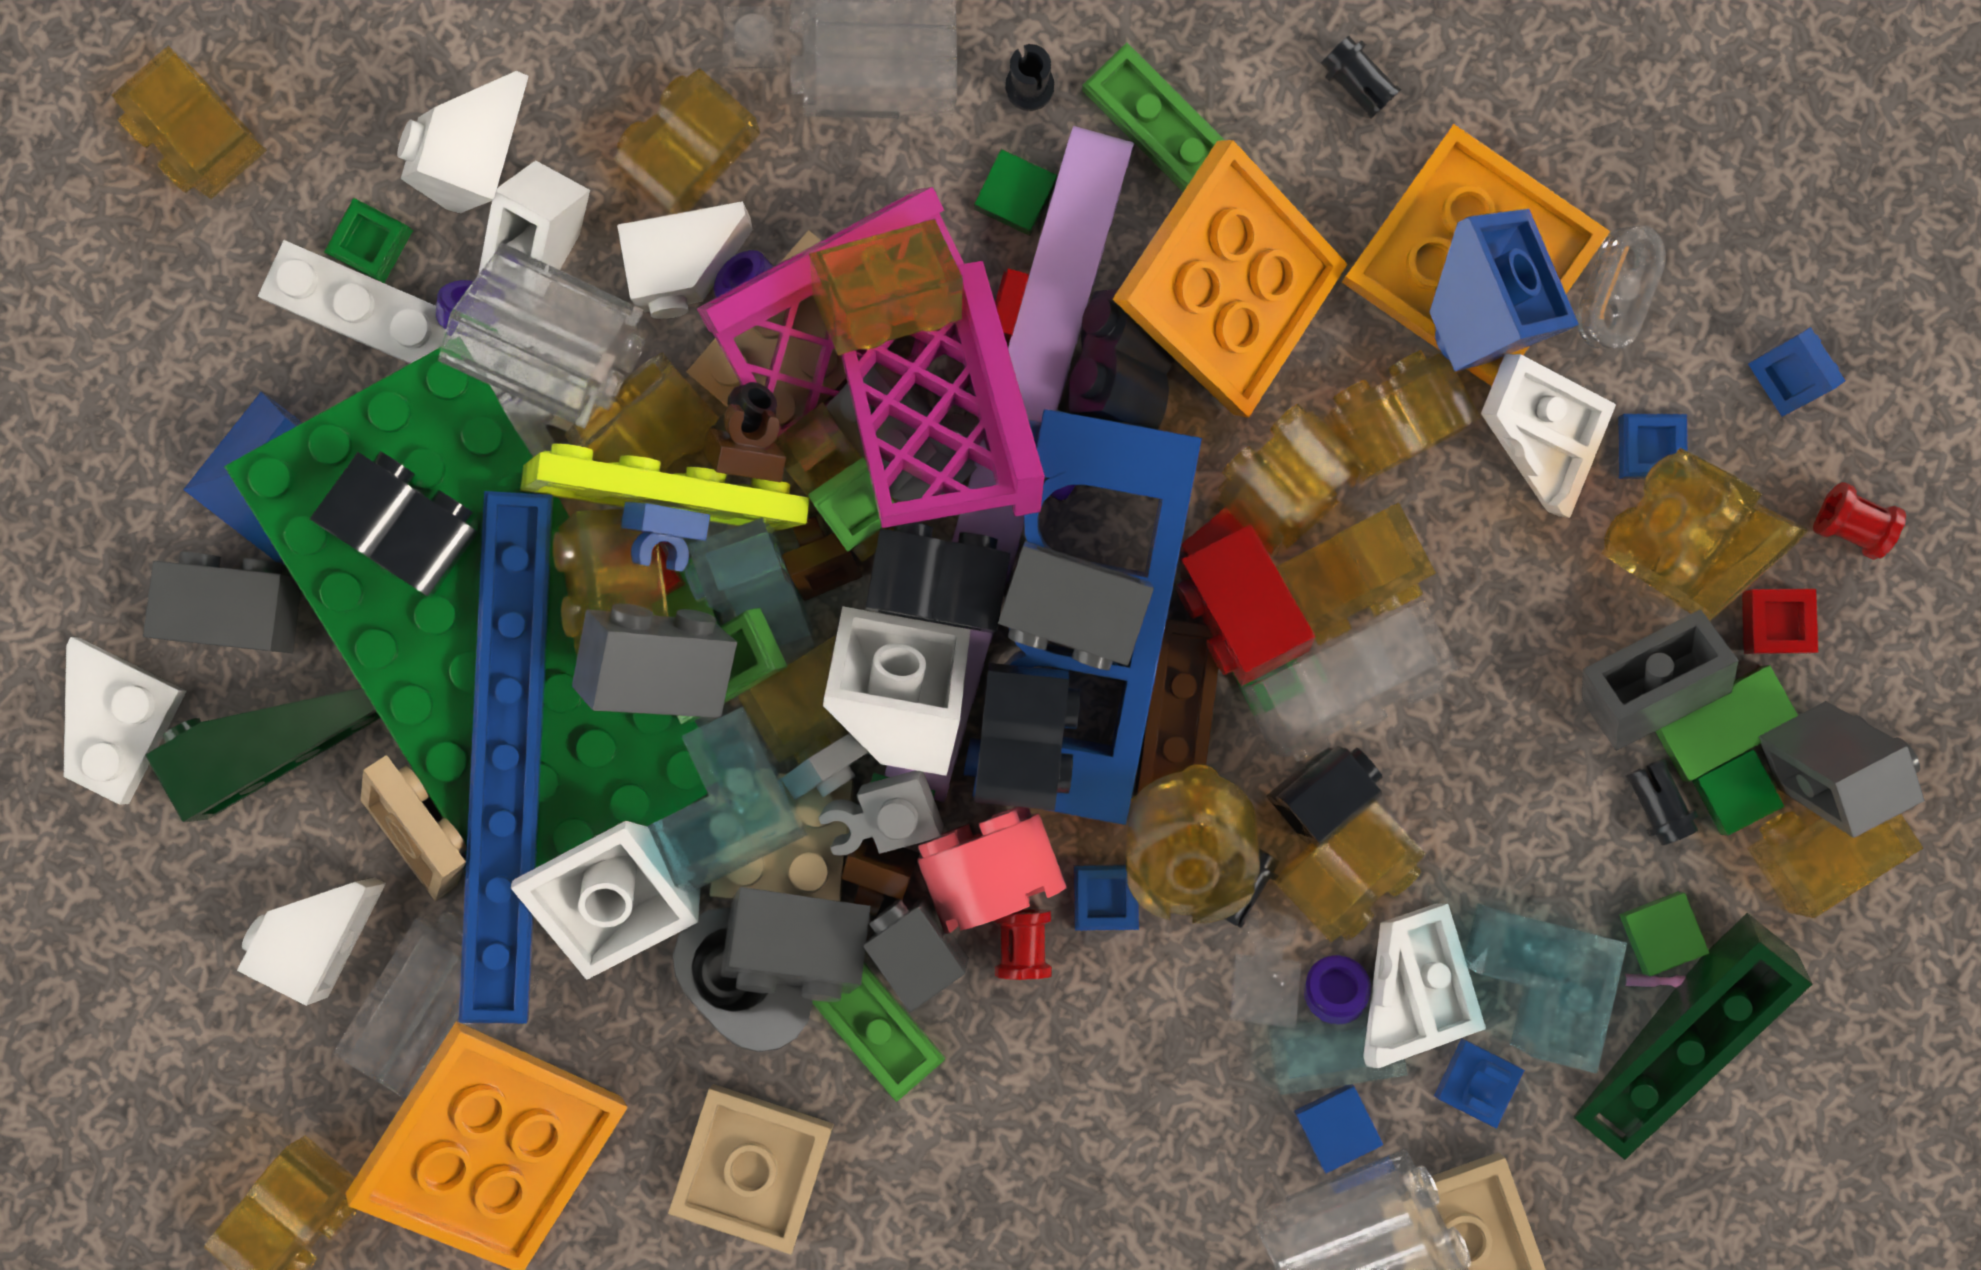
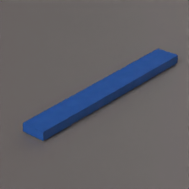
M484 491L458 1021L460 1023L527 1024L529 1020L534 916L513 892L511 884L512 880L536 868L553 495Z

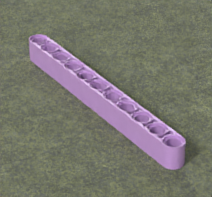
M1073 126L1067 143L1013 336H1011L1008 346L1028 420L1042 422L1044 409L1057 411L1058 404H1060L1075 345L1081 332L1082 317L1088 306L1091 290L1096 280L1106 238L1113 221L1123 179L1134 147L1133 142ZM983 439L980 446L987 449ZM975 462L977 468L971 474L968 488L976 489L996 485L993 471ZM1011 505L960 514L952 542L958 543L960 532L981 534L998 539L996 550L1011 553L1005 583L1006 588L1019 547V540L1024 526V515L1014 517ZM970 631L960 722L947 776L924 772L930 789L936 791L934 800L939 802H945L949 790L951 775L957 762L967 727V720L971 706L974 703L993 633ZM887 765L884 776L893 777L915 770Z

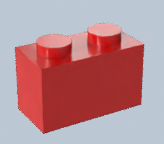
M1252 524L1181 559L1180 578L1182 581L1175 584L1176 591L1190 617L1194 619L1201 615L1213 635L1212 638L1206 640L1212 658L1222 674L1226 675L1233 671L1242 687L1310 651L1316 636Z

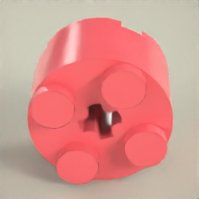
M1012 807L978 823L981 833L973 835L969 824L942 833L939 838L918 845L922 856L917 861L945 934L951 933L958 926L960 931L970 929L1030 906L1029 897L1045 891L1047 898H1050L1067 888L1039 813L1031 814L1030 809L1025 807Z

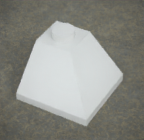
M518 71L512 72L434 107L418 117L417 122L410 119L402 133L397 152L398 158L406 160L401 179L445 209L457 213H463L494 200L529 76Z
M842 606L823 706L880 764L947 776L960 722L971 630Z
M624 821L512 880L511 889L586 980L698 923L701 877L667 832Z

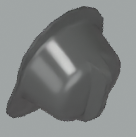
M730 908L709 909L699 915L698 923L681 931L673 952L675 977L684 994L713 1027L737 1047L755 1052L778 1050L795 1040L809 1021L812 1000L801 997L802 987L777 984L776 992L757 993L736 988L737 978L722 977L721 969Z

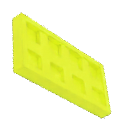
M552 444L551 451L540 452L523 465L520 491L553 495L554 497L624 508L625 502L648 503L710 514L709 522L773 532L804 525L807 522L810 498L791 495V484L783 481L774 482L752 478L751 484L725 483L727 474L701 467H687L686 473L660 472V461L639 456L622 455L619 462L604 463L592 461V449L569 444Z

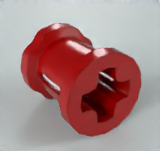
M1845 482L1837 484L1827 494L1813 524L1814 533L1826 538L1836 535L1861 547L1863 556L1872 560L1883 558L1891 551L1900 537L1906 523L1905 510L1897 506L1884 508L1856 495L1857 491L1854 486Z
M1022 909L994 920L995 923L1001 925V963L995 966L996 977L1009 980L1052 977V966L1045 962V924L1051 922V910Z

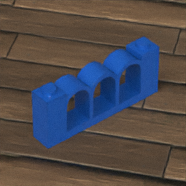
M1044 409L1042 422L1029 420L1044 477H1046L1043 484L1041 506L1055 490L1067 485H1089L1159 498L1145 572L1091 562L1149 581L1154 587L1128 666L1113 661L1109 671L1102 670L1072 659L1074 649L1048 643L1046 650H1042L1016 641L1015 643L1021 651L1014 653L1004 663L1006 665L1025 667L1051 666L1124 680L1111 745L1063 737L1061 753L1073 754L1071 787L1069 794L1057 793L1055 811L1053 812L1126 825L1202 438ZM1039 512L1024 515L1027 542L1051 549L1044 542L1039 530ZM970 737L963 775L976 777L972 795L975 797L981 739Z

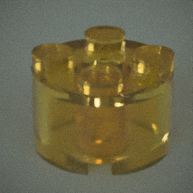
M1299 404L1288 409L1273 424L1270 432L1274 437L1258 452L1251 446H1247L1225 466L1222 474L1226 479L1218 488V491L1221 493L1219 502L1243 527L1252 524L1271 557L1278 555L1282 544L1289 548L1339 503L1336 499L1339 494L1335 491L1339 486L1346 482L1353 489L1368 469L1313 411L1306 412Z
M1203 764L1192 765L1183 772L1161 777L1148 784L1137 796L1131 799L1126 832L1127 884L1136 901L1147 911L1160 918L1171 921V913L1192 916V924H1207L1232 916L1251 900L1255 892V883L1260 870L1256 812L1248 796L1234 783L1220 777L1212 767Z

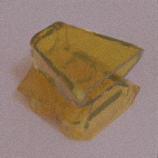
M1679 448L1675 454L1664 457L1651 468L1645 478L1643 486L1644 496L1636 507L1627 508L1619 513L1610 523L1604 537L1605 548L1601 554L1686 612L1692 614L1701 609L1708 620L1711 621L1796 546L1808 529L1758 503L1763 494L1736 476Z

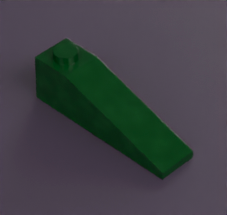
M358 688L201 722L200 718H193L166 731L163 734L166 743L145 754L182 822L208 820L378 721L381 717L364 690Z
M1746 913L1709 949V954L1702 956L1686 975L1682 984L1675 988L1574 1115V1119L1626 1160L1813 985L1798 953L1750 914ZM1600 1113L1626 1135L1622 1138L1596 1116Z

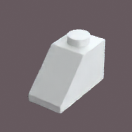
M536 160L497 188L491 204L477 282L489 286L499 294L502 299V308L528 322L534 316L580 235L590 193L589 189Z
M743 201L618 224L631 301L641 313L650 311L651 317L656 319H667L684 315L689 311L688 304L703 302L713 288L716 276L722 266L736 255L753 230L751 218Z
M377 878L353 882L267 911L266 915H260L245 934L242 949L247 952L237 971L306 1006L328 998L386 883Z

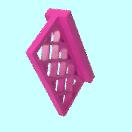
M933 187L916 189L696 308L708 331L712 332L741 385L750 382L757 383L752 374L754 372L767 376L765 387L772 393L774 392L777 380L810 389L803 415L782 427L779 424V433L774 441L778 447L833 417L826 407L831 400L818 407L816 405L820 393L835 397L840 392L822 386L832 350L840 351L839 343L835 342L837 335L832 314L824 339L792 329L800 301L811 295L829 301L848 297L855 271L866 265L889 272L884 291L895 290L900 276L923 284L944 282L947 270H949L953 280L957 279V267L960 264H964L940 215V212L944 211ZM928 231L940 252L933 278L902 268L910 241ZM896 249L892 264L877 260ZM841 279L837 295L822 290ZM937 305L925 307L919 322L939 331L941 328L931 325ZM786 310L782 325L766 321ZM877 317L870 338L872 342H875L886 326V322ZM756 325L779 332L769 370L746 363L733 338ZM956 334L951 339L957 341ZM789 336L822 346L812 383L779 373ZM915 338L911 355L904 359L914 363L926 348V344ZM856 351L857 357L862 358L863 355ZM939 352V354L935 357V359L938 358V357H940V356L943 355L944 353Z
M983 261L958 265L956 280L830 300L832 318L882 528L1008 505L1012 506L1014 517L1041 512L1044 472ZM942 304L948 305L950 318L939 331L913 319L920 308ZM875 316L889 325L875 342H872L852 331L849 320ZM901 331L927 344L914 363L887 350ZM954 334H956L957 341L951 339ZM856 351L863 355L859 361ZM939 352L964 364L965 369L953 384L926 371ZM876 362L902 376L888 395L863 383V378ZM915 383L942 397L927 417L900 403ZM968 386H970L972 395L965 391ZM869 404L877 408L872 413V415L870 412ZM954 404L976 415L979 419V424L967 439L939 424ZM889 415L916 429L901 450L876 437V431ZM928 437L956 451L942 472L913 457ZM983 439L987 449L979 446ZM969 458L993 471L996 485L970 489L953 478ZM882 459L890 463L885 471ZM902 470L931 485L920 499L892 503L889 487Z

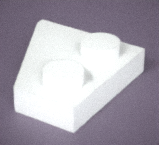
M1505 354L1481 415L1543 507L1549 513L1570 518L1616 404L1521 354Z
M70 637L66 645L64 777L119 805L129 804L150 764L145 754L159 746L163 739V734L167 731L187 691L81 638Z
M1433 904L1381 922L1363 1056L1366 1066L1381 1068L1485 1030L1484 1020L1449 905Z

